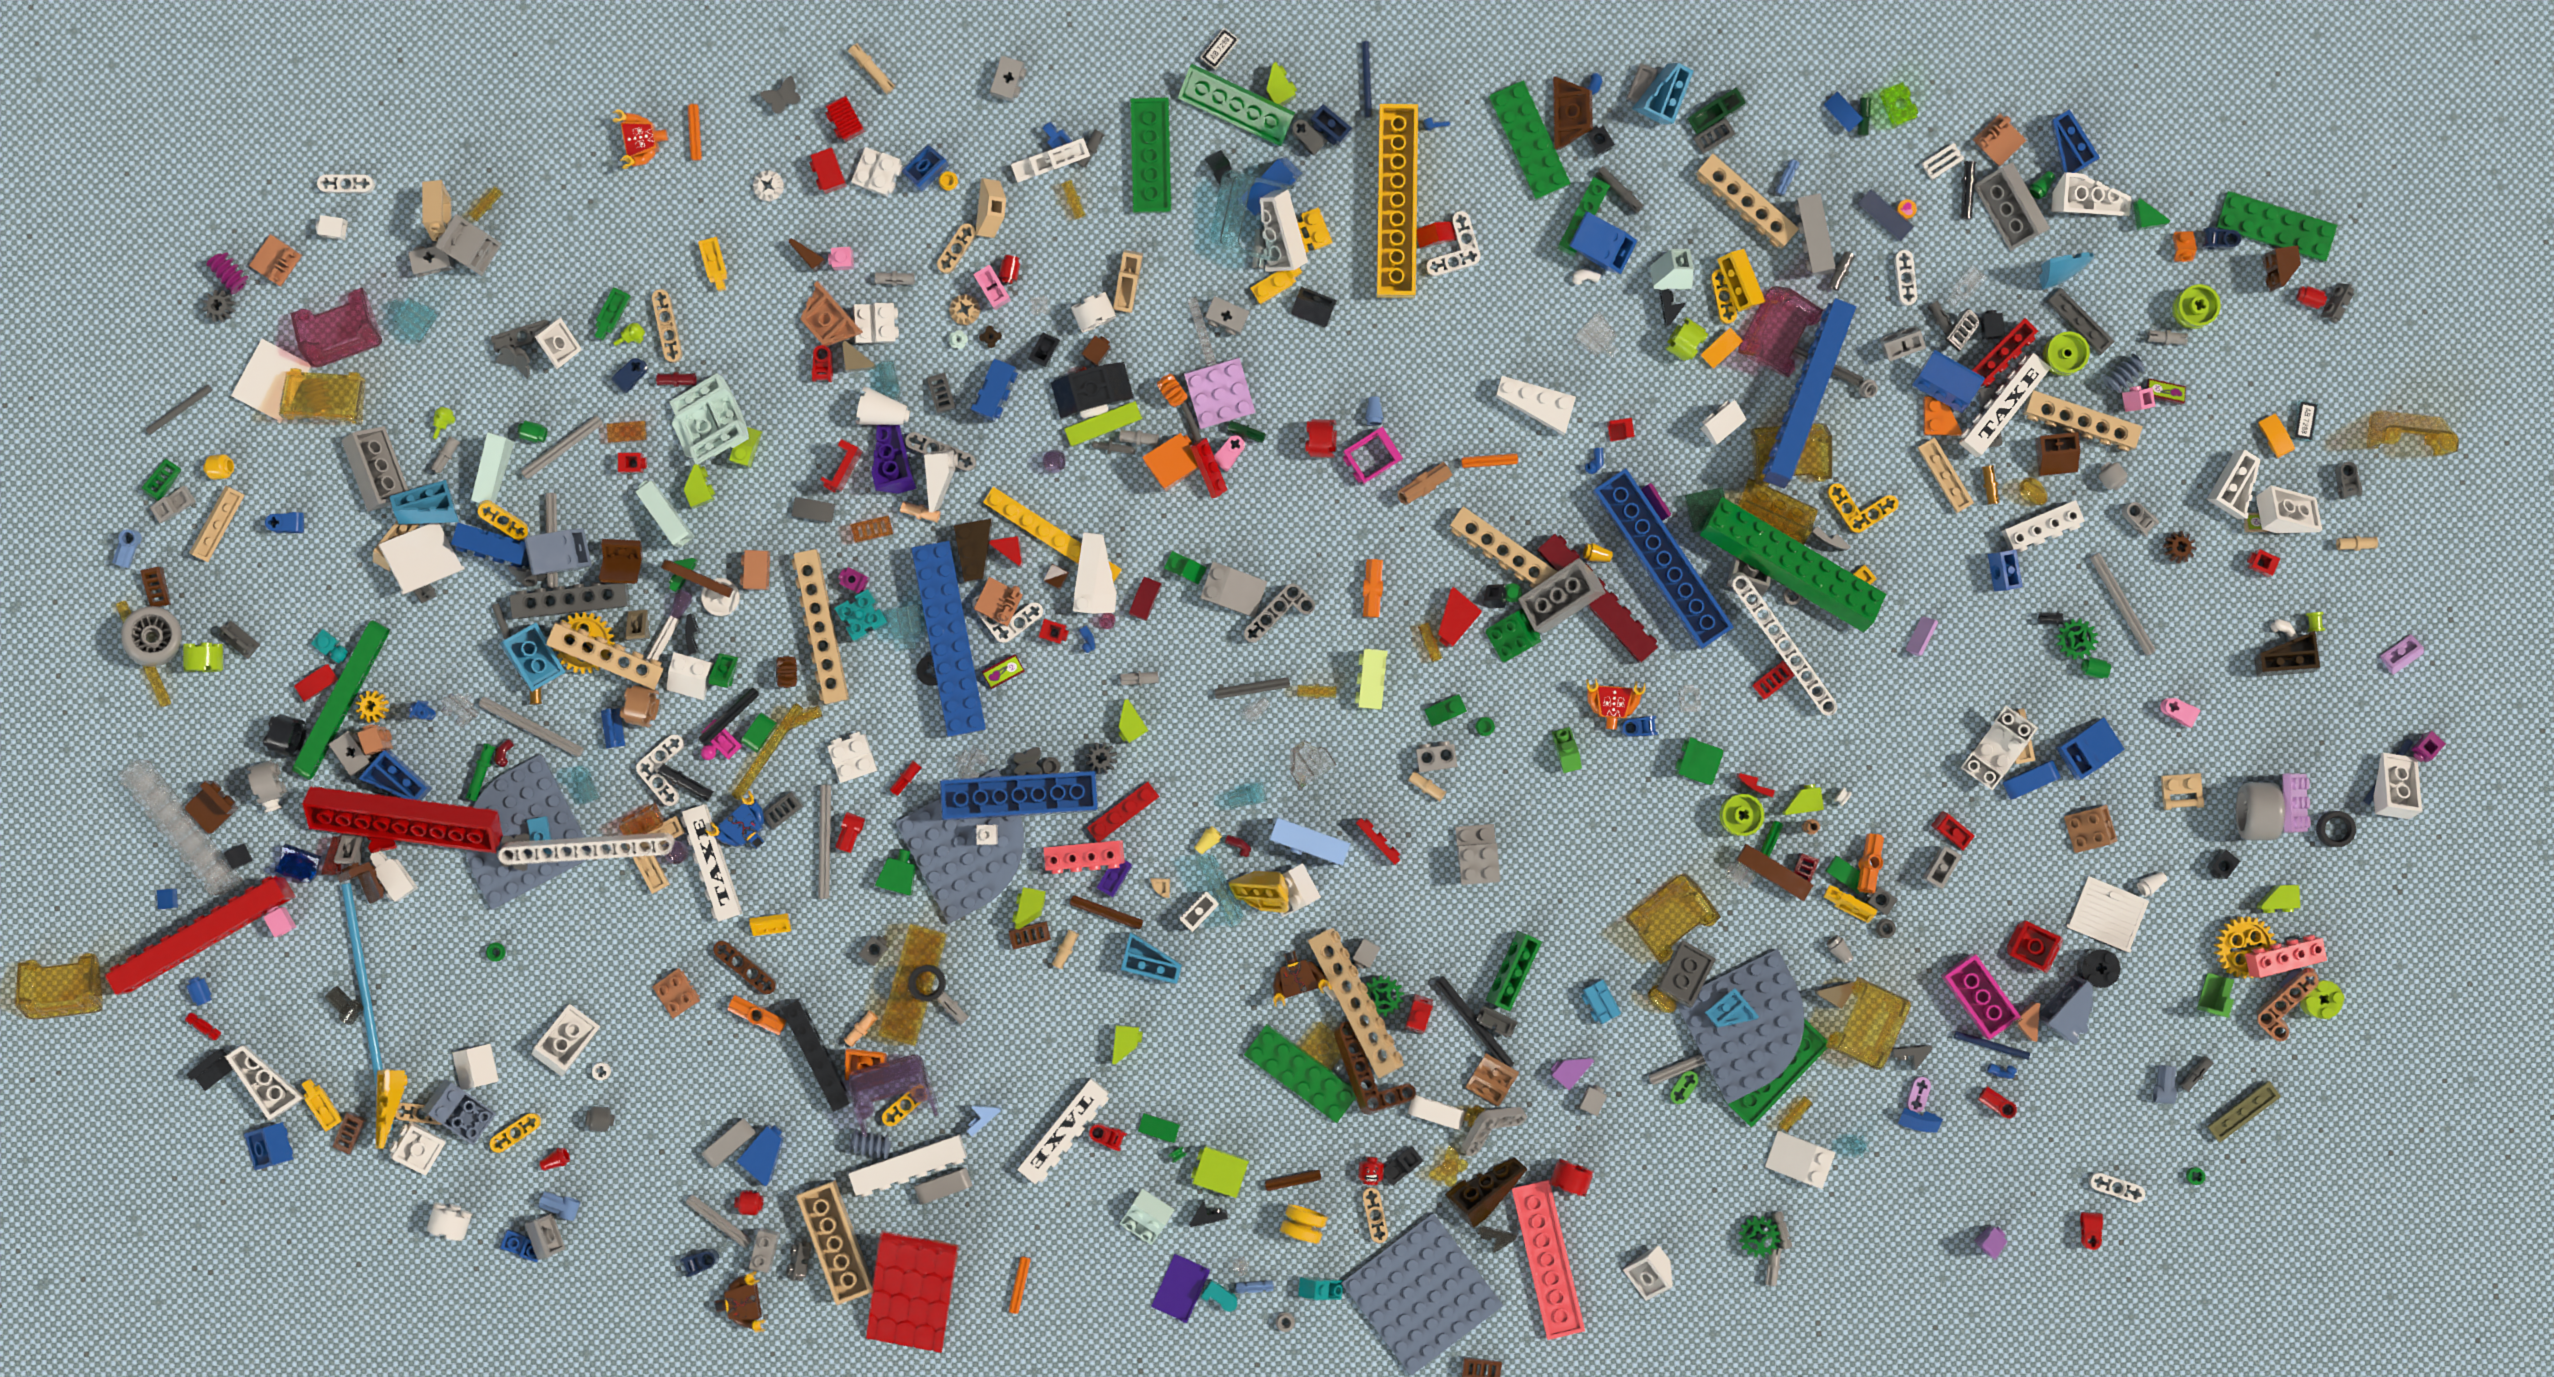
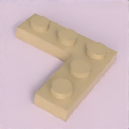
M674 816L643 834L669 833L675 839L686 833L678 816ZM665 840L660 841L661 845L668 843ZM643 841L640 843L643 848L650 847L647 842ZM655 855L633 857L652 894L670 885Z

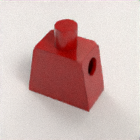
M1414 994L1404 1029L1419 1034L1425 1032L1433 1007V999Z

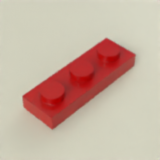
M1202 438L1190 446L1211 498H1217L1228 489L1207 438Z
M1360 818L1356 822L1359 828L1394 865L1400 861L1398 856L1401 854L1393 846L1389 848L1385 844L1387 839L1380 832L1376 834L1372 830L1374 825L1367 818L1365 820Z

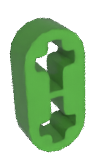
M1690 1070L1681 1074L1670 1091V1099L1674 1103L1683 1104L1698 1084L1697 1074ZM1692 1074V1079L1694 1080V1082H1689L1687 1086L1684 1087V1084L1686 1083L1685 1076H1690ZM1684 1088L1682 1092V1096L1684 1097L1682 1099L1678 1098L1677 1100H1675L1676 1096L1674 1095V1092H1680V1090Z

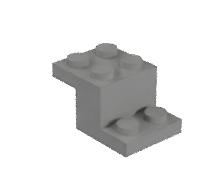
M455 214L454 218L448 222L445 232L438 238L435 247L482 276L502 243Z
M1494 824L1455 827L1461 885L1500 882Z

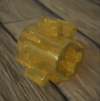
M1477 1105L1467 1108L1464 1121H1468V1127L1472 1128L1477 1117L1485 1111V1108Z

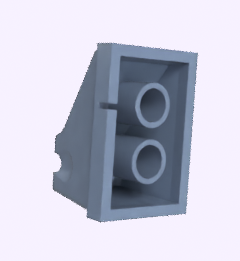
M2074 975L2062 988L2064 993L2059 991L2039 1012V1021L2047 1025L2064 1040H2068L2074 1045L2080 1041L2078 1035L2080 1033L2085 1035L2089 1031L2087 1025L2089 1014L2093 1007V986L2087 980Z

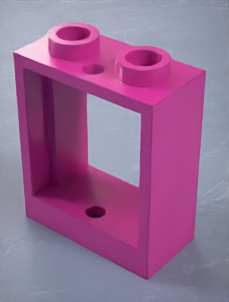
M1383 426L1344 450L1345 456L1342 457L1348 467H1353L1355 471L1353 475L1357 482L1362 481L1363 485L1403 460ZM1379 437L1393 460L1365 477L1351 453Z

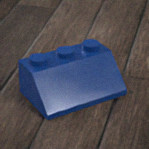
M1934 350L1920 368L1912 385L1936 400L1945 403L1952 409L1963 413L1985 378Z

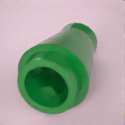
M2046 171L2045 174L2030 185V194L2036 199L2045 197L2056 178L2055 175L2050 171Z

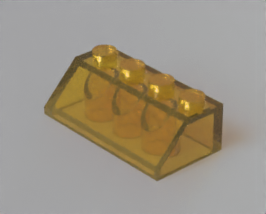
M1748 478L1736 504L1803 545L1812 532L1818 512L1817 508L1751 478Z

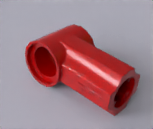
M846 812L835 848L852 853L857 836L861 833L864 826L865 818Z
M1988 1086L1982 1090L1977 1100L2002 1117L2012 1118L2016 1115L2017 1107L2013 1102L2007 1100ZM2005 1104L2011 1106L2009 1114H2004L2002 1111Z

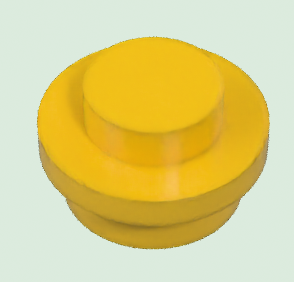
M946 171L940 175L939 184L944 190L950 191L956 188L958 178L955 173Z

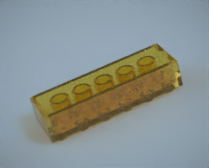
M910 923L878 1036L913 1046L918 1045L930 1002L920 1001L910 993L908 987L909 977L917 967L923 965H934L940 968L949 933ZM923 972L917 977L916 987L920 993L932 994L937 978L935 974Z

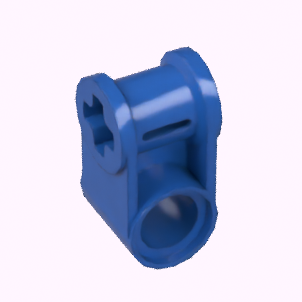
M304 513L270 514L265 519V526L275 533H304ZM276 520H277V521H279V524H276V527H275V526H273L272 524L275 523Z
M1656 716L1625 720L1620 725V732L1626 737L1658 735L1655 728ZM1627 723L1633 724L1634 731L1632 733H1628L1625 730Z

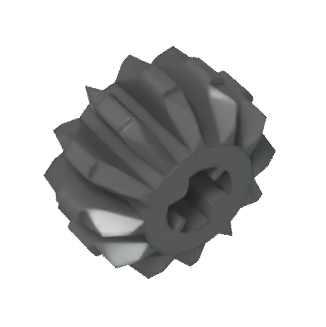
M214 290L213 295L208 293V301L203 300V303L207 306L202 308L203 311L207 312L206 317L212 318L213 322L220 320L222 323L225 322V317L232 319L230 312H236L232 308V306L236 305L235 301H231L233 296L227 295L224 290L220 293Z
M1103 742L1102 748H1099V744L1095 743L1097 750L1089 747L1088 749L1093 754H1085V757L1092 758V760L1086 761V765L1093 763L1094 765L1090 768V771L1097 767L1098 775L1101 773V768H1103L1105 774H1108L1107 766L1114 770L1110 762H1118L1116 759H1111V757L1117 755V752L1110 754L1109 752L1113 749V746H1109L1106 750L1105 742ZM1101 753L1105 754L1104 757H1107V760L1103 761L1102 764L1098 763L1099 760H1096V757L1100 756Z

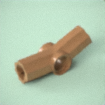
M1442 462L1429 472H1424L1397 492L1398 499L1401 503L1408 505L1417 498L1424 497L1436 489V486L1453 476L1445 462Z

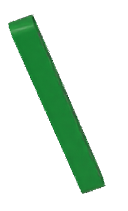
M371 620L367 625L293 765L292 771L308 780H311L316 774L330 747L329 744L333 742L390 633L389 628L374 620Z

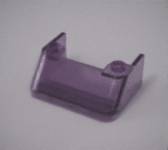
M917 1054L852 1072L849 1076V1087L854 1111L863 1137L867 1136L866 1118L871 1117L874 1113L873 1102L910 1092L912 1099L916 1102L929 1100L934 1116H938V1101L924 1060Z

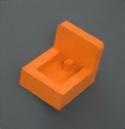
M2193 231L2174 232L2173 241L2176 251L2174 261H2193L2197 250Z

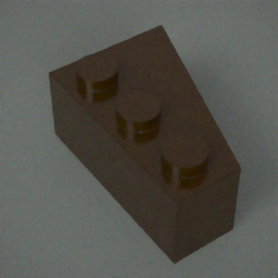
M992 518L954 525L965 583L985 580L989 542L993 526Z
M2312 631L2256 656L2254 660L2257 677L2314 673L2320 668L2316 632Z

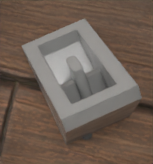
M342 833L334 862L361 863L362 836Z

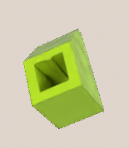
M1274 62L1266 94L1272 102L1283 106L1296 98L1295 92L1297 89L1292 81L1288 82L1286 79L1287 72L1284 67Z
M700 464L693 465L683 489L690 507L693 509L714 501L713 495L716 494L713 485L707 482L706 477L709 476L704 466L701 467Z
M2274 885L2256 905V908L2263 909V913H2275V909H2282V912H2294V908H2300L2299 885Z
M1023 887L1022 893H1018L1016 904H1019L1018 911L1014 910L1012 922H1015V929H1021L1042 915L1046 891Z

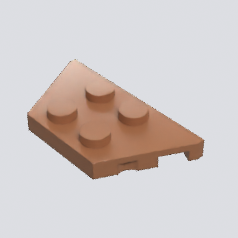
M816 281L814 284L816 288L812 297H809L806 303L807 307L802 313L801 321L824 346H829L861 334L863 331L822 284Z

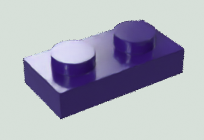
M1124 859L1125 863L1119 864L1120 868L1107 869L1097 889L1114 898L1133 864Z

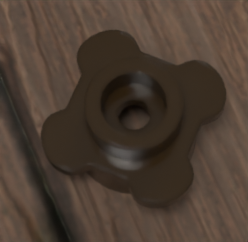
M989 325L986 327V331L979 335V339L982 342L984 341L989 348H994L998 340L1002 339V334L996 332L993 326Z

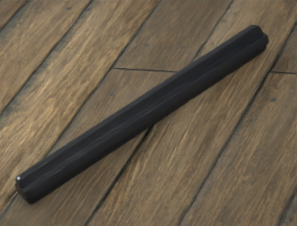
M1442 976L1435 982L1437 987L1493 1056L1512 1068L1514 1062L1485 1026L1480 1025L1476 1021V1015L1446 978Z

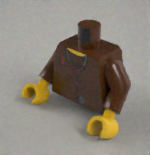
M1295 951L1284 954L1287 965L1281 966L1280 970L1275 973L1272 985L1274 1006L1277 1007L1276 1003L1278 1001H1282L1283 1006H1285V998L1317 988L1324 994L1323 988L1325 986H1328L1330 990L1332 987L1323 971L1312 961H1306V959L1298 961Z
M753 1271L749 1274L738 1276L731 1282L728 1290L724 1292L725 1299L715 1300L716 1312L727 1310L728 1319H732L734 1323L748 1329H753L755 1332L765 1331V1329L761 1328V1323H765V1320H758L762 1317L757 1285L759 1279H754L753 1275L757 1272Z

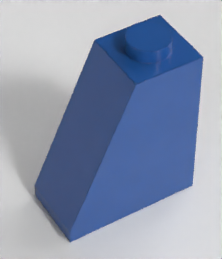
M768 1125L737 1160L743 1168L765 1187L772 1180L784 1136L781 1135L782 1131L776 1125Z

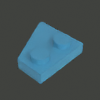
M1736 988L1705 1012L1717 1028L1759 1018Z

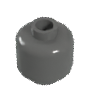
M593 1106L590 1110H587L585 1126H588L590 1131L607 1132L609 1126L614 1125V1115L611 1114L610 1108Z

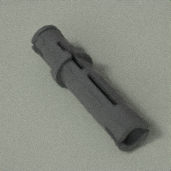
M1602 166L1598 170L1599 172H1596L1595 175L1604 183L1610 185L1609 188L1621 199L1620 201L1629 206L1635 214L1645 206L1633 195V191L1628 190L1605 166Z

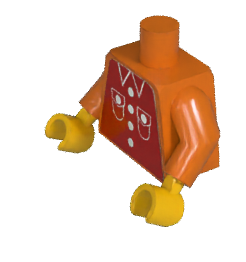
M620 109L612 112L619 115V119H612L613 122L617 123L623 120L621 128L626 155L620 161H626L627 164L623 165L622 168L628 169L631 165H646L659 152L658 142L668 140L667 130L656 131L655 125L649 119L637 114L624 113Z
M1596 678L1595 683L1591 685L1587 679V701L1593 712L1598 714V717L1606 718V729L1617 730L1618 718L1626 719L1638 707L1641 696L1645 692V683L1642 688H1638V681H1636L1633 691V688L1598 686Z

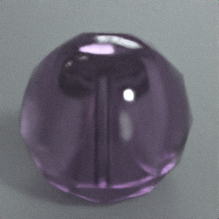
M1052 449L1044 454L1042 463L1045 470L1055 474L1064 469L1066 458L1063 452Z
M674 841L671 851L664 856L669 863L678 865L687 858L689 852L683 842Z

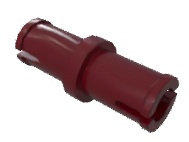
M657 373L656 383L658 386H696L697 376L696 373Z

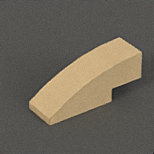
M1124 250L1114 310L1132 313L1143 253Z

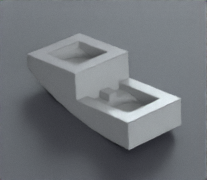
M182 486L168 497L160 499L150 509L159 523H163L184 511L196 501L188 488Z
M1818 526L1810 532L1817 540L1832 548L1846 551L1851 547L1838 534L1830 538Z

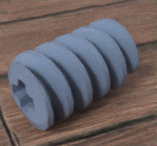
M2132 353L2131 357L2128 356L2125 361L2120 362L2119 366H2115L2113 371L2110 370L2107 375L2102 376V380L2108 389L2121 393L2120 386L2128 388L2126 381L2133 384V376L2137 379L2140 378L2138 372L2146 374L2144 364L2136 354Z
M856 1128L851 1138L849 1152L854 1148V1153L857 1154L861 1149L862 1155H865L869 1150V1156L872 1157L876 1152L877 1158H880L884 1153V1159L887 1160L891 1141H889L887 1134L884 1139H881V1133H878L877 1137L874 1138L872 1131L869 1136H866V1130H863L861 1135H859Z

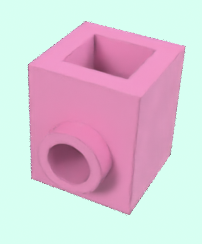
M851 247L831 248V253H828L829 265H832L835 271L854 269L853 250Z
M2134 386L2129 388L2130 391L2122 393L2125 412L2155 407L2152 388L2141 389V386Z
M276 906L268 910V915L263 917L274 937H280L296 928L286 907L279 908Z

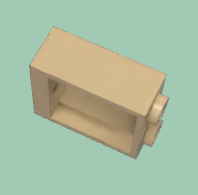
M442 180L422 182V223L432 241H438L440 235L447 229L448 222L451 219V197Z

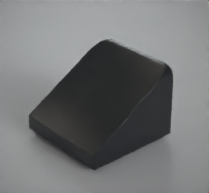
M1505 584L1487 585L1483 601L1488 608H1505Z
M245 844L224 852L232 870H236L253 861Z

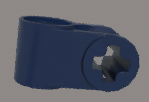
M2203 228L2205 233L2204 244H2202L2203 249L2232 250L2241 242V235L2236 230ZM2227 236L2234 238V244L2227 242Z
M633 358L611 380L626 394L646 374L648 366L645 361ZM635 364H639V365H640V366H639V368L641 369L640 371L635 370V369H636V367L634 366Z
M707 1249L679 1259L684 1265L686 1278L717 1264L719 1261L718 1252L714 1249ZM706 1254H709V1255L712 1256V1258H713V1262H712V1263L706 1262V1260H705V1255H706Z

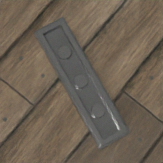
M2061 287L2046 301L2078 334L2086 339L2087 343L2099 355H2102L2115 342Z

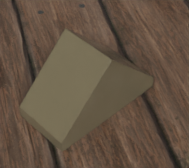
M844 341L842 343L845 370L847 372L875 370L877 366L848 342Z
M647 609L628 611L626 640L650 639Z
M1850 981L1815 990V994L1842 1009L1856 984Z

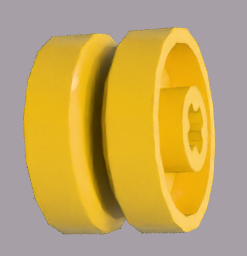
M1288 1204L1285 1215L1293 1220H1283L1280 1231L1302 1241L1320 1244L1323 1234L1314 1227H1325L1328 1217L1302 1206Z

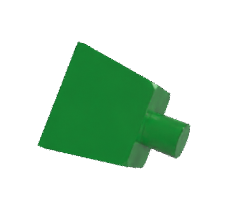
M899 849L897 859L888 857L875 886L912 896L916 865L908 862L911 851Z

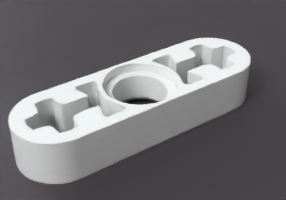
M322 175L317 181V186L325 193L367 194L374 190L375 182L367 175ZM328 179L329 182L336 183L338 189H336L335 185H328L326 189L323 183H326ZM344 179L351 181V186L348 189L341 187ZM365 180L370 183L366 186V189L361 185H356V182L364 183Z
M1901 250L1894 258L1898 298L1902 305L1910 306L1917 300L1914 260L1910 251ZM1902 254H1904V256L1909 259L1905 262L1906 268L1910 267V269H1903L1900 271V268H1903L1904 265L1903 261H1899V258H1901ZM1903 273H1908L1911 276L1909 283L1902 282L1901 275ZM1912 285V288L1908 289L1909 295H1912L1913 298H1911L1909 302H1907V299L1903 298V296L1906 295V288L1902 290V287H1909Z
M2099 1172L2093 1173L2089 1178V1184L2095 1190L2135 1203L2141 1202L2145 1197V1191L2139 1185ZM2099 1176H2101L2100 1179L2102 1181L2108 1182L2107 1186L2099 1184L2098 1187H2096L2097 1183H2095L2094 1180L2098 1179ZM2115 1182H2120L2122 1185V1190L2118 1193H2114L2112 1190V1185ZM2136 1188H2138L2137 1192H2139L2140 1195L2135 1196L2134 1199V1195L2126 1192L2127 1189L2135 1191Z

